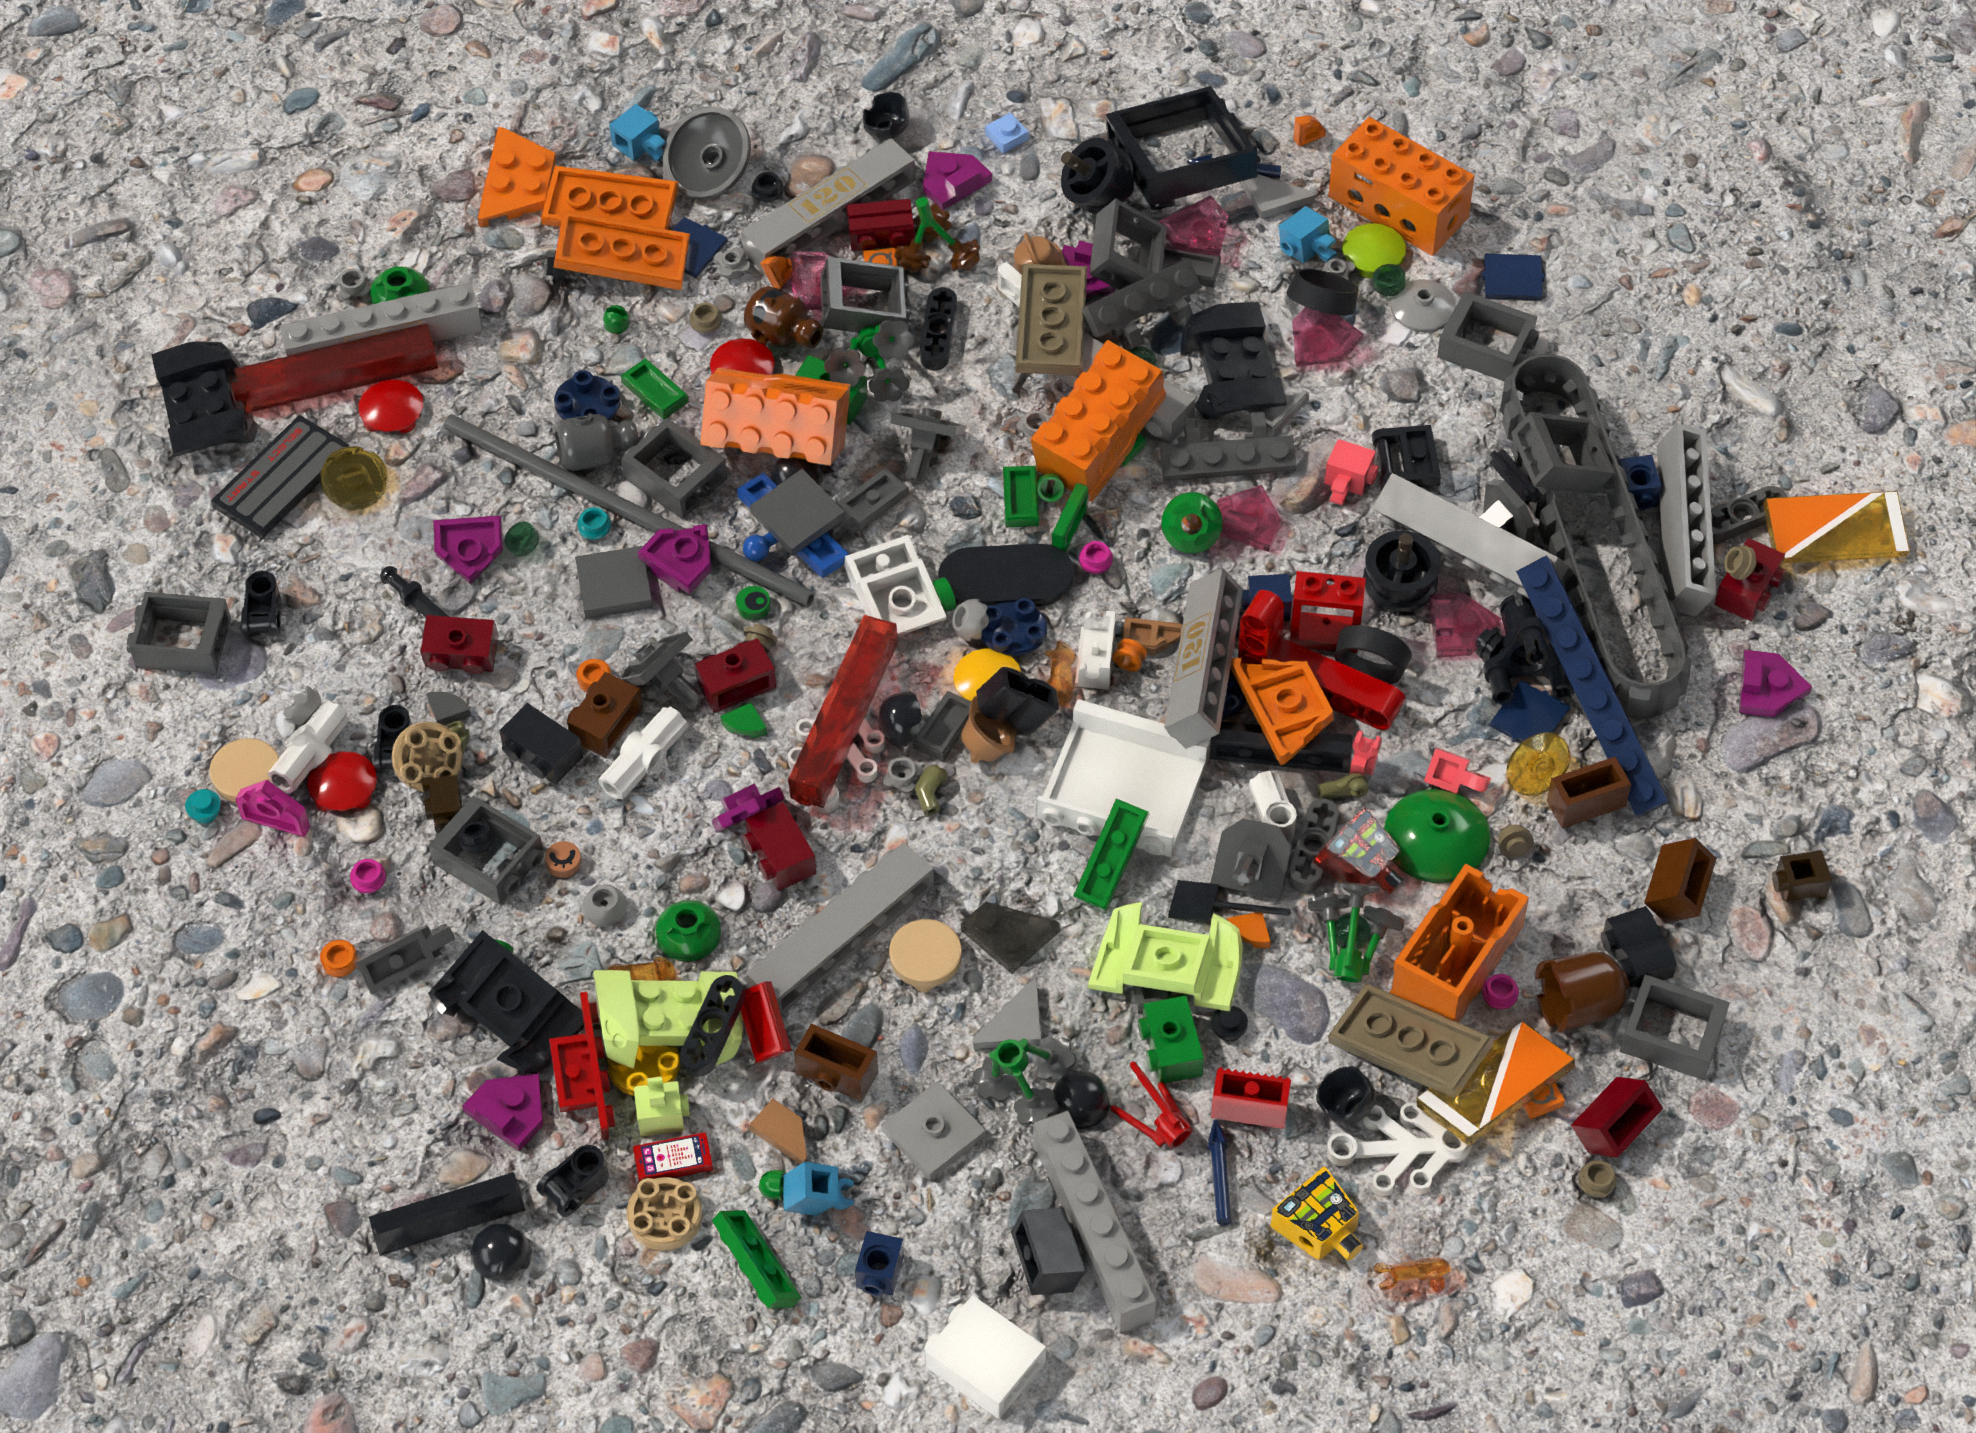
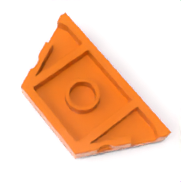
M498 127L477 218L479 227L489 226L488 220L504 215L510 220L520 217L524 213L543 210L554 165H556L555 152L503 127Z
M1232 658L1230 669L1280 765L1286 764L1334 720L1333 710L1307 661L1290 660L1288 662L1262 659L1261 665L1241 664V658Z

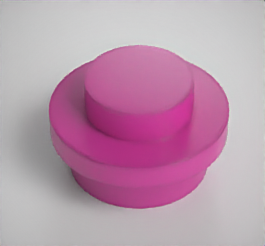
M1092 541L1081 550L1079 563L1089 573H1103L1111 567L1113 554L1103 542Z
M363 859L354 865L350 873V881L353 888L358 892L373 893L381 889L385 884L386 872L384 867L377 861Z
M1496 974L1485 981L1482 996L1484 1001L1492 1008L1508 1009L1517 1002L1519 988L1510 976Z

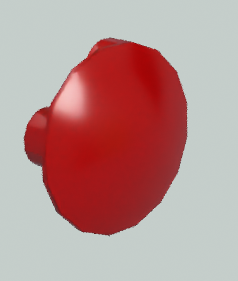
M740 338L730 340L716 349L711 357L710 370L711 375L715 373L717 368L772 375L775 361L772 352L765 344H761L754 339Z
M397 379L385 380L372 385L362 394L358 403L359 415L363 420L364 427L372 432L400 431L408 433L416 427V420L420 417L424 408L423 396L418 388L409 382Z
M340 751L329 754L320 765L309 772L307 786L311 798L321 811H344L356 807L364 808L372 800L371 794L376 787L377 775L374 765L365 756L356 752Z

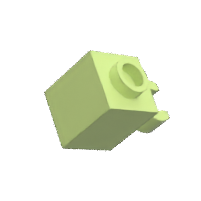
M662 1077L647 1078L648 1085L634 1087L640 1137L685 1131L683 1117L690 1116L687 1094L680 1095L678 1081L663 1083Z

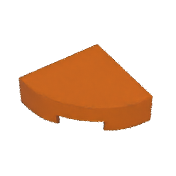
M1305 115L1295 118L1293 140L1298 146L1326 136L1325 128L1316 117Z
M769 256L760 263L772 287L782 288L798 269V265L792 259L784 256Z
M1255 912L1227 918V921L1239 928L1242 941L1252 944L1254 948H1270L1271 941L1263 913Z

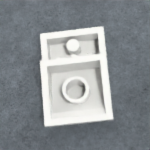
M909 535L845 556V571L868 619L882 641L946 620L947 616L922 558L918 559Z

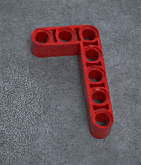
M1258 591L1240 621L1238 658H1241V664L1262 665V659L1288 662L1290 660L1307 661L1332 710L1379 730L1390 729L1406 701L1403 692L1391 684L1282 638L1284 603L1282 599L1271 591Z

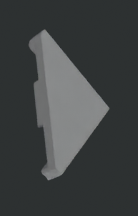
M1259 174L1256 178L1240 182L1261 219L1315 202L1313 191Z
M1303 390L1300 394L1285 395L1287 400L1286 406L1233 412V414L1251 424L1249 422L1251 413L1264 412L1266 430L1274 429V434L1276 435L1309 400V392Z
M1036 980L1030 981L973 1038V1049L996 1048L1002 1041L1012 1039L1019 1042L1023 1038L1027 1039L1031 1045H1040L1041 1034Z

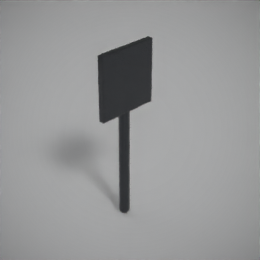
M1178 880L1168 917L1210 922L1214 908L1289 916L1291 910L1287 908L1216 901L1220 887L1219 884Z

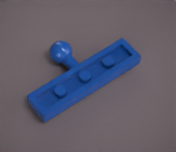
M762 473L737 488V497L750 509L751 504L773 490L777 485L766 474ZM770 532L763 536L751 535L743 543V553L751 561H761L767 557L770 547L778 543V541ZM826 532L799 551L797 555L823 579L842 567L845 563V556L849 555V553Z

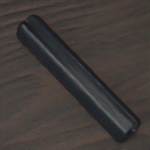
M1504 449L1498 452L1492 451L1490 454L1492 457L1490 464L1504 481L1508 483L1526 505L1531 502L1537 503L1539 500L1537 497L1539 493L1538 488L1533 486L1532 481Z

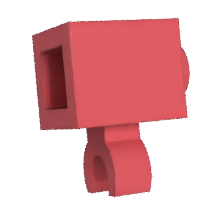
M1340 439L1337 440L1326 464L1325 484L1332 486L1331 491L1333 492L1330 502L1343 505L1348 491L1362 496L1367 484H1374L1379 466L1374 465L1375 450Z

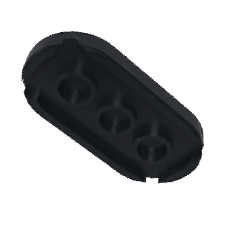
M1048 544L965 547L950 553L942 561L938 571V579L942 577L947 579L952 588L957 606L969 599H979V602L989 606L1003 602H1015L1020 598L1032 600L1035 606H1043L1059 601L1067 590L1069 592L1074 581V568L1071 559L1064 551Z

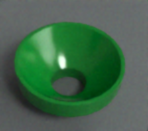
M403 266L392 267L381 272L372 282L370 289L372 304L429 292V286L425 277L419 271ZM398 276L406 279V282L401 286H391L388 283L392 278Z
M1187 492L1174 497L1167 504L1162 515L1161 526L1166 540L1172 547L1184 553L1194 554L1203 552L1216 543L1222 531L1223 519L1222 513L1213 499L1199 492ZM1188 514H1196L1202 521V528L1195 534H1188L1182 528L1181 521Z
M682 900L668 906L659 916L656 925V939L660 949L667 956L677 961L690 962L705 958L716 949L721 938V924L717 914L710 906L696 900ZM684 914H692L698 919L697 923L690 928H682L676 922Z

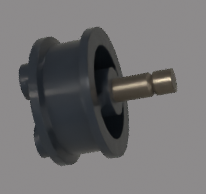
M1091 138L1078 145L1072 153L1066 151L1061 156V162L1065 164L1061 175L1063 194L1072 203L1082 205L1086 211L1097 215L1114 199L1124 202L1132 195L1134 191L1135 164L1127 152L1115 148L1109 141L1103 138Z
M1392 531L1379 536L1370 544L1365 557L1363 578H1366L1365 590L1368 596L1378 605L1393 611H1414L1426 605L1434 597L1438 587V575L1441 566L1438 550L1430 540L1410 531Z

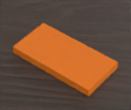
M554 165L541 222L542 225L560 227L563 211L669 230L679 184L678 181Z
M563 211L553 268L681 290L690 234Z

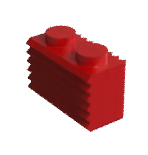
M1220 1067L1216 1073L1211 1118L1285 1129L1291 1080L1289 1077L1283 1079L1281 1075L1277 1078L1274 1075L1268 1077L1266 1073L1261 1076L1259 1072L1255 1075L1251 1071L1246 1074L1244 1070L1239 1073L1237 1069L1231 1071L1228 1068L1224 1071Z

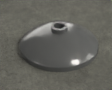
M708 106L691 111L675 124L665 142L663 167L668 180L678 181V191L695 199H709L725 193L739 181L747 168L751 154L749 132L743 121L725 108ZM719 156L717 162L713 163L714 159Z

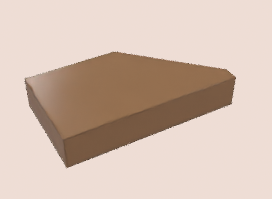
M1125 617L1122 639H1132L1139 642L1145 647L1147 655L1155 656L1180 640L1183 624Z
M772 1098L750 1123V1131L797 1163L807 1162L802 1118Z

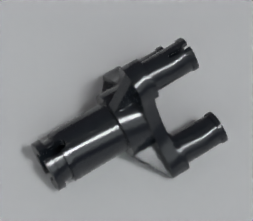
M1514 595L1505 598L1499 607L1506 634L1503 641L1504 649L1483 665L1485 679L1491 687L1492 699L1499 705L1510 703L1515 697L1510 679L1526 675L1546 677L1550 680L1554 699L1559 701L1570 699V694L1574 695L1575 691L1554 648L1547 640L1544 624L1541 619L1536 617L1535 609L1530 599L1521 595L1522 606H1518L1515 603Z

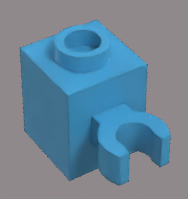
M635 104L609 124L612 146L633 161L637 160L645 152L653 160L660 161L663 158V149L661 147L665 145V140L660 137L658 118L653 112L646 111L638 104Z
M1307 206L1278 226L1280 247L1286 255L1292 256L1302 263H1305L1316 254L1325 262H1329L1337 256V252L1330 248L1336 243V240L1330 235L1328 219Z
M803 1162L783 1175L784 1211L818 1216L831 1207L845 1210L854 1205V1200L844 1198L841 1190H848L854 1186V1181L848 1178L838 1180V1167Z

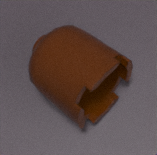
M1598 951L1545 960L1537 965L1535 980L1541 979L1543 994L1537 995L1541 1013L1549 1027L1558 1026L1557 1031L1559 1033L1604 1021L1615 1016L1623 1008L1626 990L1629 987L1626 972L1620 969L1619 965L1610 955Z

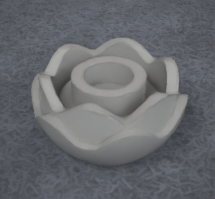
M969 599L958 605L953 615V627L962 639L971 642V639L975 640L982 637V630L989 623L986 614L987 605L979 602V599Z
M307 686L304 692L299 693L295 697L294 703L285 708L283 713L286 717L285 720L294 725H304L322 704L318 690Z
M596 886L584 897L582 904L583 915L594 925L600 927L613 926L623 919L627 900L625 895L614 886Z

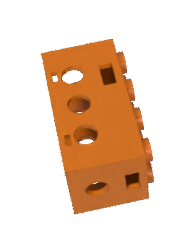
M1369 116L1332 154L1328 197L1375 224H1383L1393 228L1402 236L1403 240L1433 256L1469 218L1475 175ZM1357 173L1372 181L1373 185L1357 177ZM1351 189L1358 191L1362 195L1363 202L1353 197ZM1377 204L1383 205L1388 210L1390 216L1388 217L1380 213ZM1403 219L1411 221L1416 231L1409 230L1404 225Z

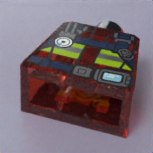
M1365 806L1323 847L1312 861L1340 882L1369 886L1374 881L1388 895L1404 880L1389 866L1400 853L1399 846Z

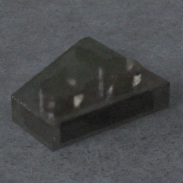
M986 901L961 923V931L1013 974L1060 932V923L1056 920Z

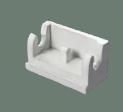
M1106 611L1103 622L1094 621L1092 612L1086 613L1084 627H1081L1075 687L1109 690L1115 640V611Z

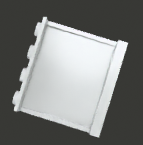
M1077 699L1073 709L1072 726L1043 796L1038 795L1037 819H1041L1049 825H1061L1075 829L1084 835L1100 836L1117 798L1150 813L1136 847L1144 849L1152 855L1172 857L1210 757L1211 738L1185 749L1175 738L1168 734L1164 728V723Z

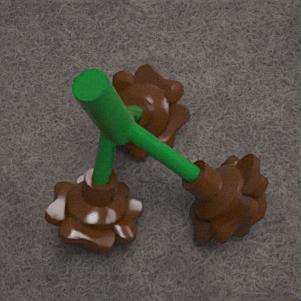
M926 197L918 198L916 200V207L919 215L913 219L914 224L917 226L915 228L917 235L916 238L912 239L910 245L897 246V252H895L894 257L899 260V265L911 273L920 271L921 268H929L931 257L926 255V252L922 249L924 245L922 239L924 237L929 243L933 242L936 238L939 241L944 239L949 244L948 248L953 252L949 264L952 265L951 269L953 271L958 269L971 270L980 260L978 251L981 247L978 244V240L973 239L971 242L961 243L957 238L953 239L947 233L952 227L951 222L947 221L950 213L941 210L936 203L930 206Z

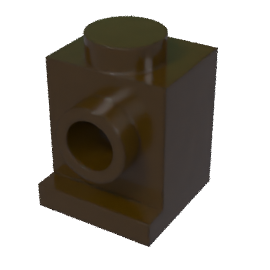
M457 775L422 780L427 820L434 821L436 833H440L462 808V796Z
M1822 850L1780 856L1777 869L1772 873L1773 887L1777 893L1783 892L1786 902L1818 897L1819 900L1826 899L1832 882Z

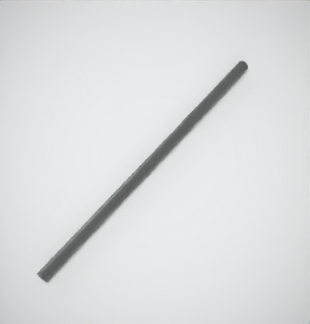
M450 414L445 420L444 428L654 532L666 528H673V530L686 529L453 414ZM709 540L711 560L807 607L813 602L815 591Z

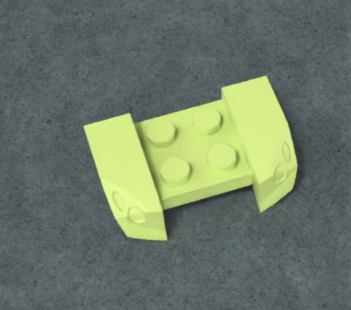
M1143 902L1125 905L1113 910L1088 982V989L1123 994L1125 986L1128 984L1194 995V1006L1230 1011L1240 977L1243 953L1242 939L1238 927L1213 913L1210 933L1206 935L1142 925Z
M594 970L593 976L606 1056L622 1065L634 1068L638 1046H683L713 981L724 975H731L738 979L737 972L701 971L698 981L631 980L630 971ZM732 988L727 993H720L723 1004L728 995H735ZM722 1004V1006H721L720 1009H722L724 1012H726V1011H725V1008H724V1006H723V1004ZM741 1010L716 1065L734 1058L738 1051L743 1033ZM718 1018L709 1019L705 1022L703 1030L706 1033H716L721 1029L723 1021ZM700 1039L702 1046H704L705 1042Z

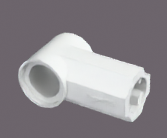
M1271 771L1258 773L1255 778L1249 781V787L1263 823L1279 826L1290 843L1295 835L1296 809L1289 803L1279 773ZM1274 822H1283L1285 824H1276Z

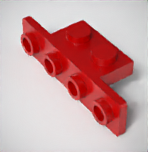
M587 991L580 992L585 1034L549 1039L559 1109L561 1113L597 1107L602 1140H608V1128L615 1127L612 1105L605 1106L603 1093L610 1092L607 1070L600 1071L598 1059L604 1058L602 1037H594L592 1026L599 1024L596 1002L589 1003Z

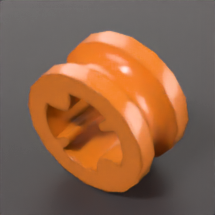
M1122 639L1119 641L1112 659L1120 668L1135 672L1141 668L1142 661L1147 656V651L1142 644L1135 640Z

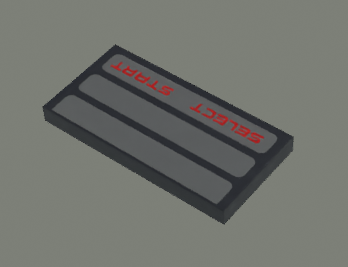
M299 414L211 500L212 507L263 539L322 481L324 470L332 460L351 452L350 446Z

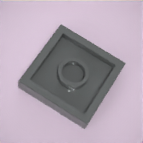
M803 469L750 505L751 514L792 556L845 519V511Z
M642 546L575 557L585 619L653 608L646 566L638 558L637 554Z

